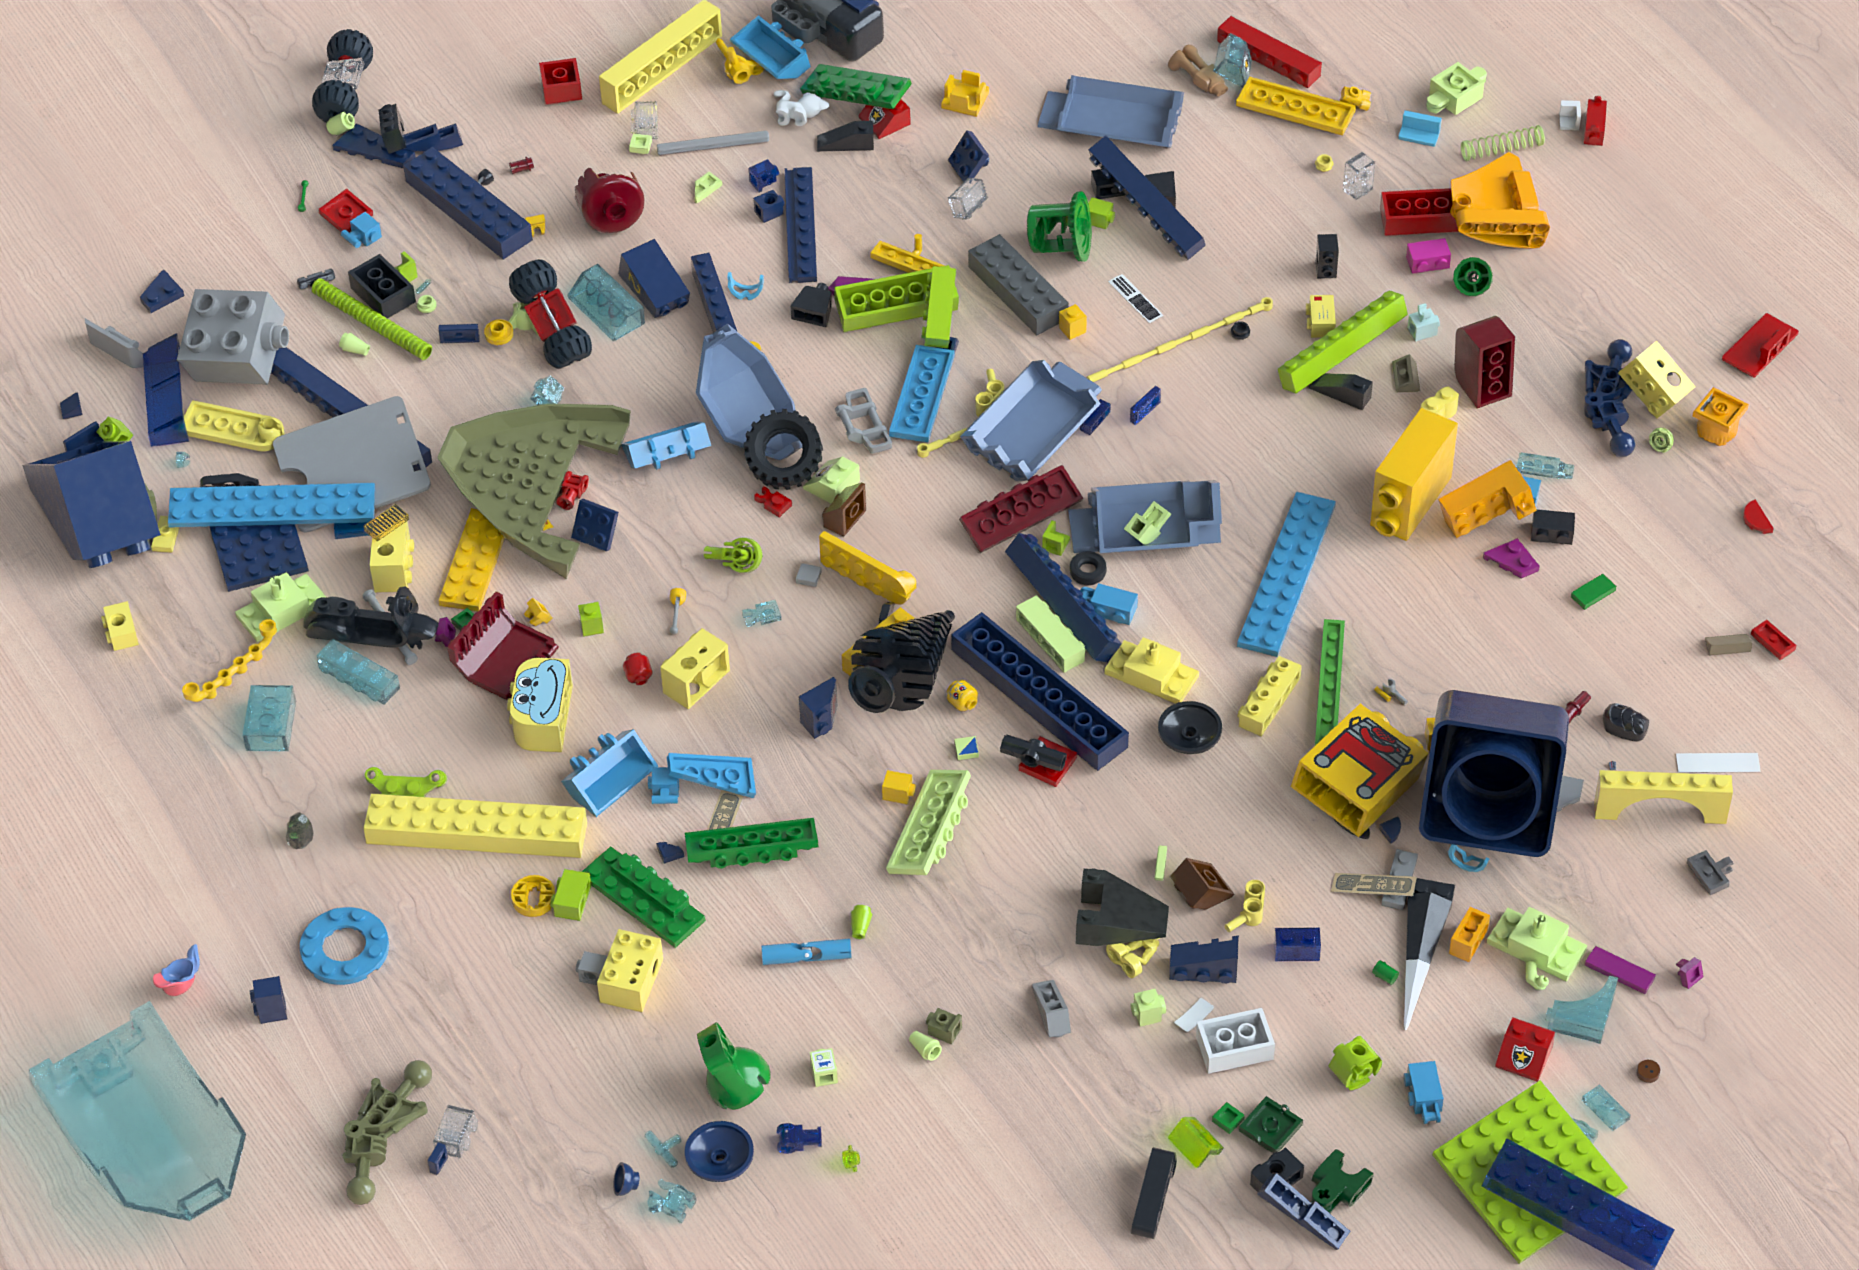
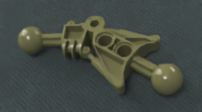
M415 1060L406 1065L404 1081L394 1093L382 1087L379 1078L372 1079L371 1088L358 1112L357 1120L349 1121L344 1127L346 1152L342 1156L345 1163H355L356 1176L349 1181L346 1188L347 1197L354 1204H368L374 1198L376 1188L373 1181L369 1179L370 1166L381 1165L386 1160L387 1138L393 1133L397 1134L413 1120L428 1113L425 1102H412L406 1099L415 1088H423L430 1083L432 1069L425 1061Z

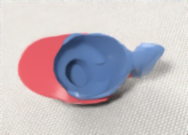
M197 944L192 945L188 949L187 958L175 960L166 968H162L161 972L153 976L154 985L162 988L170 996H178L189 990L195 979L194 974L198 971L200 965Z

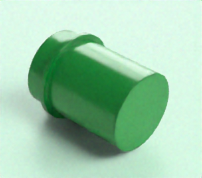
M1381 960L1376 963L1372 970L1375 977H1379L1390 985L1394 984L1399 976L1397 970Z

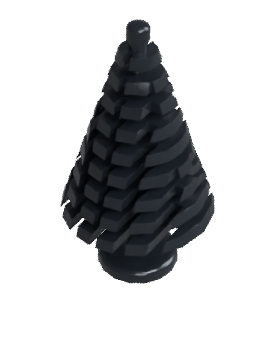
M946 610L945 612H938L868 630L860 635L866 636V638L857 640L852 650H860L861 653L851 655L852 665L862 666L852 668L853 672L848 679L849 692L857 705L872 713H882L889 708L897 711L915 710L924 705V701L918 700L929 699L933 690L934 680L937 677L947 638L952 627L950 623L955 619L954 613Z

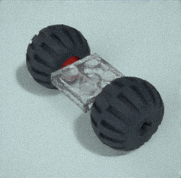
M341 30L335 33L327 44L329 62L326 64L322 82L312 96L313 110L316 116L325 123L333 116L342 112L350 113L353 117L358 112L359 98L355 90L358 88L362 71L369 66L373 59V47L369 38L357 30Z

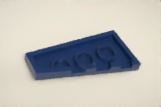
M357 123L354 125V128L348 130L332 145L333 151L340 152V150L347 151L349 155H363L365 159H378L383 164L403 168V165L416 158L415 152L411 150L401 149L388 153L381 135Z

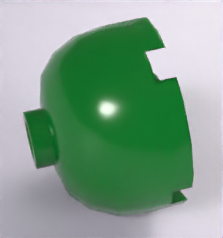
M1477 257L1463 259L1454 270L1453 280L1455 287L1467 296L1476 297L1484 294L1493 282L1491 267L1486 261Z

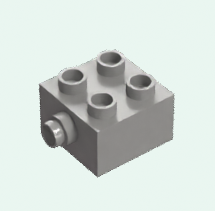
M195 289L177 360L196 382L268 385L276 350L285 348L289 342V331L286 326H282L285 313L268 292Z

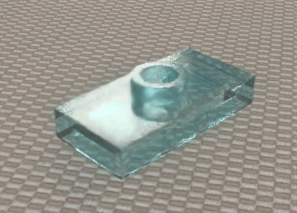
M1600 1084L1583 1095L1582 1101L1612 1131L1630 1120L1631 1115Z

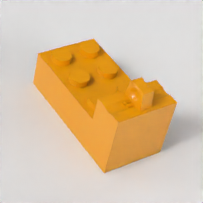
M1511 460L1438 499L1444 520L1456 538L1468 534L1480 525H1485L1491 519L1505 514L1510 509L1518 520L1537 511L1530 486Z

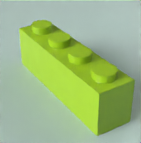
M933 266L932 273H928L927 285H930V291H926L925 303L929 304L928 309L924 308L923 320L927 321L926 327H922L921 338L925 339L924 346L948 348L956 277L955 268Z

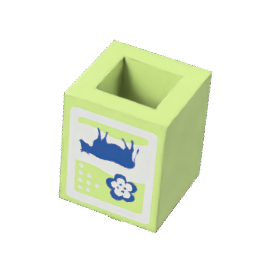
M832 1048L818 1049L810 1052L815 1087L838 1083L837 1068Z

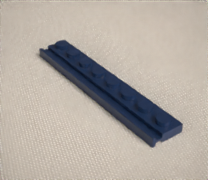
M812 167L793 168V170L784 168L789 283H792V281H798V283L817 282Z

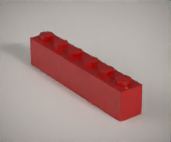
M1230 16L1218 27L1217 42L1244 56L1247 54V57L1306 88H1309L1321 77L1322 62L1233 16Z

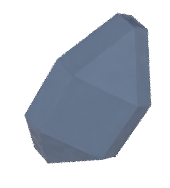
M726 324L713 334L704 336L696 395L725 442L743 447L747 439L746 432L751 431V424L753 422L757 423L761 420L760 416L762 414L768 416L771 414L770 411L774 409L776 413L782 412V409H787L791 413L794 410L796 411L794 401L766 355L734 328ZM778 434L767 443L765 454L768 457L782 460L801 449L802 444L792 434Z

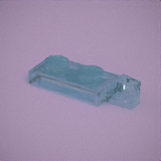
M1519 453L1516 468L1520 473L1557 479L1573 478L1574 465L1565 464L1560 461V458Z

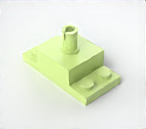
M286 572L280 576H274V579L271 578L269 582L252 590L253 602L235 611L237 619L258 643L264 638L259 629V624L263 620H273L276 623L278 632L304 618L312 602L326 596L307 573L292 580Z
M1528 907L1524 915L1507 908L1487 938V944L1526 963L1533 961L1537 964V968L1566 982L1587 950L1586 944L1567 936L1569 925L1531 907Z

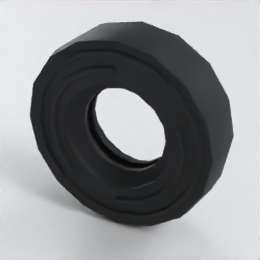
M1083 551L1076 554L1070 562V575L1079 584H1097L1104 579L1107 572L1105 559L1096 552ZM1084 564H1093L1096 570L1086 573L1080 567Z

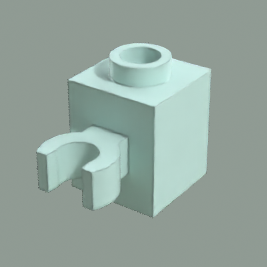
M1426 303L1418 305V312L1409 314L1407 328L1415 341L1436 336L1438 333V326H1440L1439 318L1437 315H1434L1431 308L1426 309Z

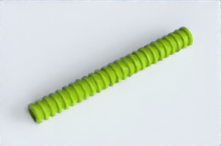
M319 278L313 283V294L321 297L403 349H406L411 354L419 357L421 360H426L431 355L432 345L429 343L427 344V342L409 333V331L396 323L391 322V320L378 312L373 311V309L342 292V290L329 284L324 279Z

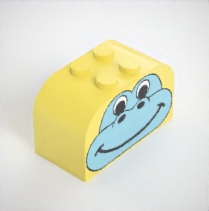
M533 658L523 662L518 667L515 682H511L510 685L512 699L508 698L507 710L510 711L509 723L513 727L515 742L521 748L529 751L562 752L573 688L569 659Z

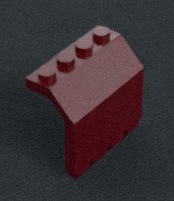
M497 591L485 601L479 611L474 613L470 622L462 627L460 633L449 642L447 647L450 662L468 682L505 700H508V698L512 699L510 685L511 682H515L516 671L523 662L533 658H551L559 649V646L554 642V638L516 621L505 609L503 594Z

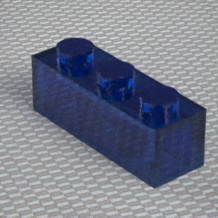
M1100 399V405L1080 425V431L1091 435L1111 412L1110 403Z

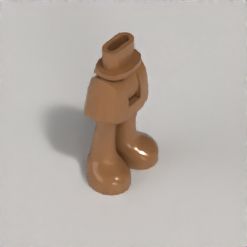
M1192 44L1186 45L1182 51H1176L1170 58L1168 67L1172 71L1183 68L1193 78V83L1203 91H1209L1210 94H1215L1218 97L1228 91V87L1224 84L1225 81L1218 68L1214 64L1208 66L1199 56L1197 48ZM1191 62H1193L1200 70L1196 69Z

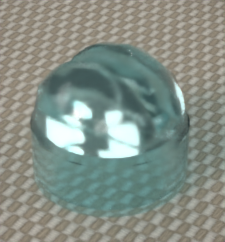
M176 452L177 468L187 467L190 464V460H185L190 458L188 453Z

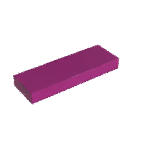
M1597 946L1594 947L1585 961L1586 967L1643 994L1647 993L1656 977V974Z

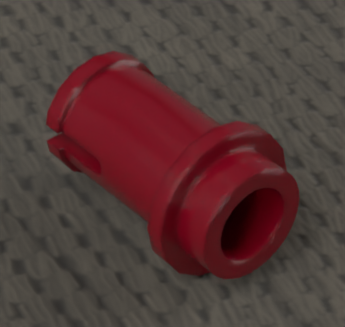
M527 156L525 159L509 163L510 168L518 166V168L511 169L512 175L525 170L531 171L534 168L532 158Z

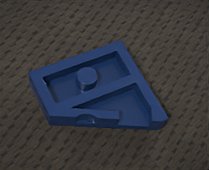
M162 270L140 296V300L147 310L153 313L185 295L182 288L165 270Z

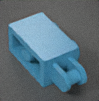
M1099 583L1096 589L1088 587L1080 589L1083 593L1082 597L1094 606V611L1104 619L1130 625L1138 606L1137 593Z
M1435 1061L1408 1064L1407 1073H1404V1084L1410 1090L1408 1092L1409 1106H1413L1415 1114L1422 1115L1424 1124H1428V1121L1440 1123V1112H1442L1444 1098Z

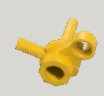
M721 38L716 40L717 46L727 59L724 63L725 74L734 83L742 84L748 81L751 75H759L764 71V68L753 59L746 60L744 57L736 55L734 47L728 48Z

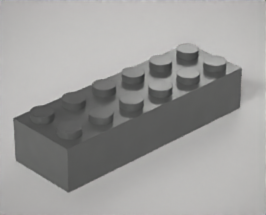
M1000 234L968 250V267L1036 336L1059 324V311L1068 308L1069 302Z

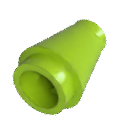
M856 905L851 911L852 937L855 939L865 938L873 915L871 908L866 905Z

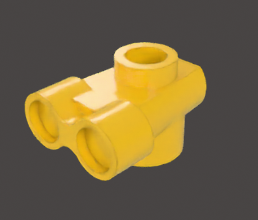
M1354 86L1351 88L1343 87L1340 101L1356 105L1359 109L1368 111L1371 104L1369 101L1371 92L1363 89L1359 90Z

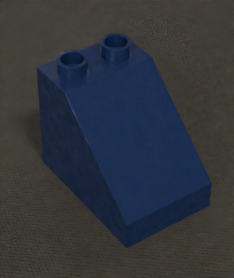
M98 441L22 465L31 492L73 560H86L89 568L99 567L113 561L111 551L125 547L127 556L142 553L151 549L149 539L161 535L131 441Z

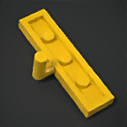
M921 234L914 235L915 249L912 253L883 241H879L870 252L872 259L908 273L931 269L933 266H945L919 256L922 252Z

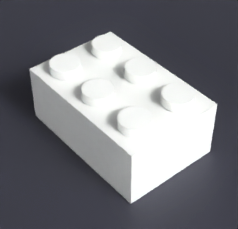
M1262 1008L1197 1022L1196 1039L1208 1074L1274 1060L1275 1043Z

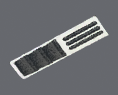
M1123 274L1108 281L1149 323L1163 316Z

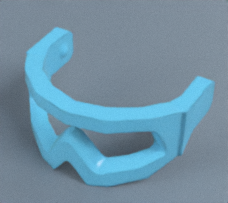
M728 272V288L731 294L740 300L744 297L752 300L763 289L764 275H760V282L758 284L747 286L736 282L732 278V272ZM733 286H736L740 289H744L745 291L739 293L733 288ZM757 289L755 293L750 294L748 290Z
M1451 844L1448 850L1451 861L1459 868L1469 872L1484 870L1489 861L1487 857L1485 860L1473 855L1467 857L1466 852L1454 844ZM1455 850L1462 854L1464 863L1471 860L1480 863L1477 867L1463 864L1454 856Z

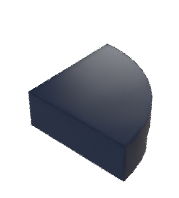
M1398 816L1379 824V830L1390 844L1397 840L1401 832V821Z
M667 842L656 843L657 850L664 864L684 857V852L679 846L667 844Z

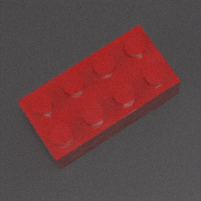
M1451 188L1381 192L1380 212L1384 235L1459 232L1456 220L1450 213L1452 207Z

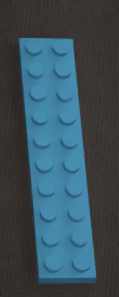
M375 483L170 488L169 527L371 522L374 521Z
M1296 491L1239 636L1237 647L1278 657L1335 509L1336 501Z

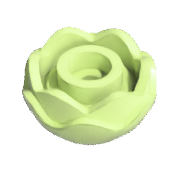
M1656 428L1649 435V443L1654 450L1664 453L1672 448L1674 438L1668 429Z

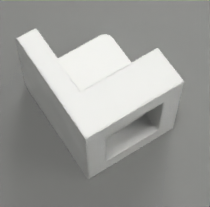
M1561 100L1559 112L1560 130L1579 131L1581 121L1580 101Z

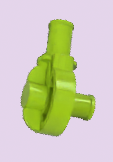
M737 538L732 542H724V546H733L734 548L709 546L704 548L705 552H712V554H704L705 559L731 560L733 562H723V566H729L734 571L740 573H749L757 569L763 557L760 545L751 538Z

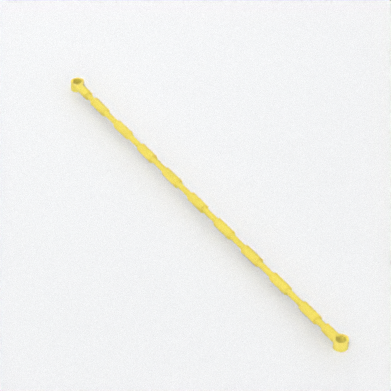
M1265 297L1261 300V303L1249 307L1246 311H1239L1213 325L1204 326L1180 339L1171 340L1157 346L1154 350L1145 354H1138L1112 368L1098 371L1087 376V379L1092 382L1098 381L1117 370L1126 369L1138 364L1145 358L1155 354L1159 355L1185 341L1194 340L1218 327L1227 326L1241 320L1246 315H1253L1262 310L1270 311L1273 306V300ZM967 428L950 434L945 439H939L929 444H919L917 446L918 456L925 458L929 455V452L943 447L944 444L961 439L960 436Z

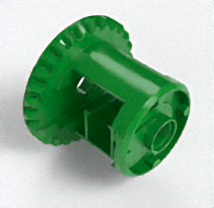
M1084 192L1074 193L1070 203L1036 204L1029 208L1027 214V237L1030 249L1034 253L1073 252L1078 261H1087L1091 249L1092 227L1090 208ZM1057 223H1061V234L1066 232L1067 226L1070 233H1072L1071 238L1063 239L1062 235H1057V239H1048V234L1052 232Z

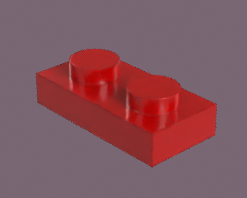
M1765 620L1751 630V636L1779 660H1782L1796 650L1797 645L1768 620Z

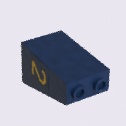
M655 239L621 254L619 276L654 318L666 316L672 310L683 308L689 303V290Z

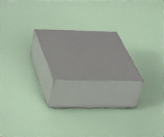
M802 563L796 577V583L816 587L822 573V567Z

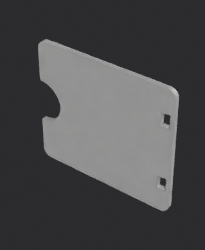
M394 396L279 436L273 441L281 472H300L306 476L307 485L375 483V509L427 491L431 486L404 401L399 396ZM403 416L405 423L398 424L397 418ZM419 463L421 470L414 472L412 465ZM333 523L298 524V527L302 532H310Z

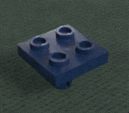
M966 130L948 158V161L964 184L970 185L981 167H986L989 164V154L974 133Z
M586 499L579 500L571 538L606 552L609 551L619 512Z

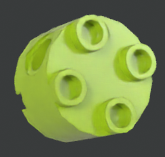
M1357 1036L1351 1042L1345 1045L1342 1043L1335 1047L1333 1050L1335 1055L1328 1065L1346 1088L1355 1090L1370 1082L1371 1080L1368 1077L1372 1073L1374 1076L1377 1075L1382 1067V1060L1362 1036Z

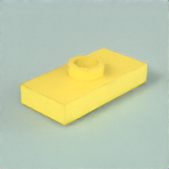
M160 516L158 528L161 535L153 538L151 548L152 551L172 553L180 527H169L168 516Z

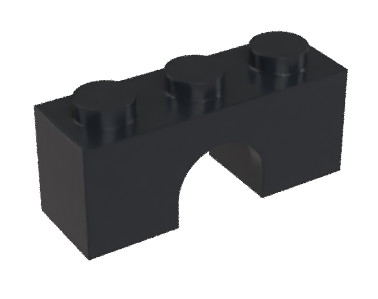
M397 104L384 105L381 109H378L381 136L388 153L407 148L406 139L403 131H405L404 122Z

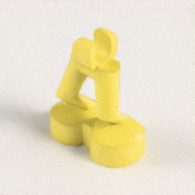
M1160 938L1129 942L1126 945L1122 943L1110 944L1106 946V952L1110 960L1117 965L1119 964L1128 977L1135 978L1142 973L1141 964L1146 965L1157 951L1159 946L1158 939ZM1142 946L1145 948L1142 957L1131 953V951Z

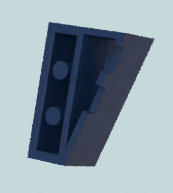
M1239 935L1232 936V940L1219 942V939L1216 938L1211 939V943L1199 945V942L1195 941L1171 945L1169 980L1199 981L1203 983L1221 982L1224 984L1236 983Z

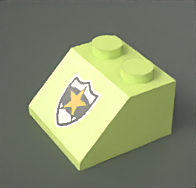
M843 456L829 460L803 486V489L832 504L837 494H840L846 487L859 483V465Z

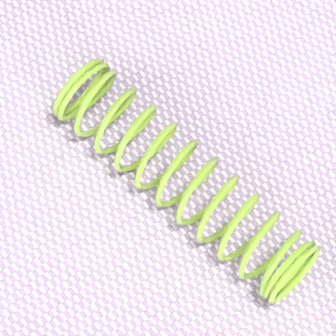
M1536 125L1535 128L1531 126L1529 130L1523 128L1522 131L1517 129L1514 133L1509 131L1508 134L1503 132L1500 136L1495 134L1493 138L1488 135L1486 139L1480 137L1479 140L1474 138L1471 142L1469 140L1462 141L1461 153L1465 161H1469L1471 156L1475 160L1476 154L1472 145L1475 140L1478 143L1479 156L1482 158L1483 151L1480 140L1483 139L1485 141V151L1489 157L1490 149L1487 138L1490 137L1492 139L1493 152L1497 155V146L1494 141L1495 136L1499 137L1500 150L1504 153V144L1501 139L1503 134L1506 136L1508 151L1511 152L1512 146L1508 137L1509 133L1514 135V146L1518 151L1517 131L1521 133V144L1525 149L1524 130H1527L1529 145L1533 147V139L1530 133L1531 128L1534 129L1537 145L1541 146L1545 142L1544 132L1540 125ZM1538 129H1539L1540 135H1541V142H1540V137H1539V134H1538Z

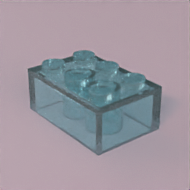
M251 685L243 729L246 751H289L296 706L293 685Z

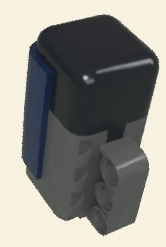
M777 0L771 5L772 22H779L782 25V30L806 44L817 39L849 61L860 59L879 45L884 38L883 12L876 0Z

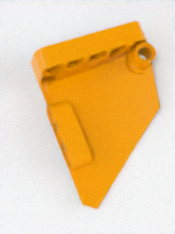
M1507 152L1474 172L1451 179L1452 207L1450 213L1455 218L1460 233L1482 242L1506 247L1535 249L1544 245L1550 230L1547 214L1544 211L1538 210L1539 204L1529 171H1523L1518 156Z

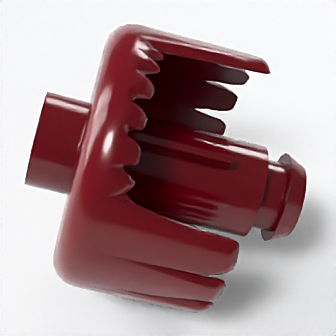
M587 168L584 171V177H579L578 185L575 186V200L584 220L590 227L602 233H617L628 229L640 218L644 209L645 198L643 190L633 172H630L633 177L631 178L622 174H596L592 168Z

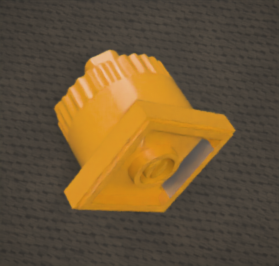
M1713 387L1693 411L1692 416L1698 419V436L1708 442L1715 443L1717 446L1726 445L1727 442L1735 438L1739 420L1747 411L1749 404Z

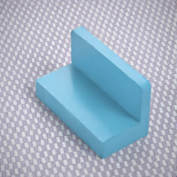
M1405 110L1398 139L1434 147L1440 134L1442 118Z

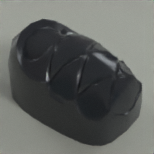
M1618 703L1609 704L1604 710L1603 723L1606 732L1630 741H1641L1644 739L1649 728V719L1633 710L1631 707Z

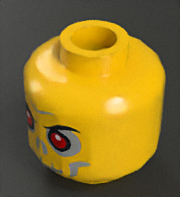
M959 680L949 685L947 700L957 710L961 712L967 711L976 706L978 692L971 684L965 680Z

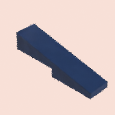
M1277 1173L1269 1176L1257 1193L1258 1196L1335 1250L1340 1248L1351 1232L1316 1201L1311 1203Z

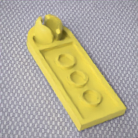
M192 400L177 428L180 435L256 451L273 450V441L277 437L285 435L282 422L275 417Z

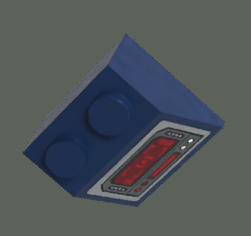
M834 677L798 696L800 723L814 739L827 734L833 727L838 706L836 679Z

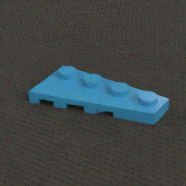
M668 753L667 765L669 776L754 798L756 795L751 758Z

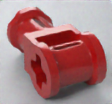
M567 471L562 484V494L556 500L557 505L565 510L572 509L575 498L580 499L588 487V475L580 476L573 474L572 471Z

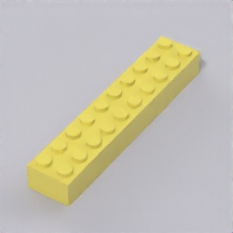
M371 794L363 829L367 844L581 858L587 828L586 810L583 807Z

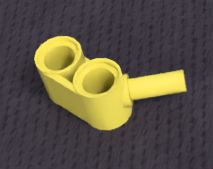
M993 369L986 370L988 378L987 390L978 393L975 397L976 415L978 417L1004 391V383L996 380Z
M1250 880L1246 883L1243 911L1240 912L1238 917L1225 924V929L1228 932L1233 931L1243 923L1249 926H1257L1262 922L1265 885L1260 880Z

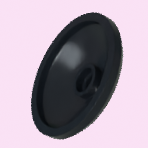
M1183 701L1171 705L1161 714L1158 721V733L1163 743L1170 749L1183 754H1199L1210 750L1218 743L1222 735V721L1217 712L1210 706L1196 701Z

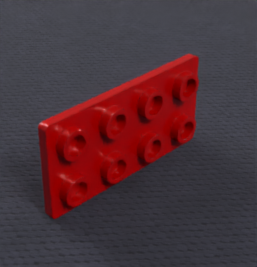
M1765 313L1722 356V360L1755 378L1799 334V330Z

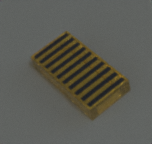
M394 504L364 525V531L378 542L407 522L409 515Z

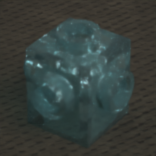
M550 375L544 379H539L535 383V389L530 397L536 405L558 404L562 399L561 394L564 387Z

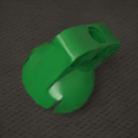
M717 1022L697 1033L700 1051L707 1067L706 1087L708 1094L716 1105L723 1109L736 1110L756 1100L763 1093V1086L768 1085L771 1078L769 1065L761 1054L746 1047H734Z

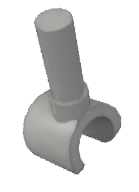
M1388 679L1389 686L1383 683V691L1389 696L1393 695L1404 705L1408 703L1396 690L1393 679Z

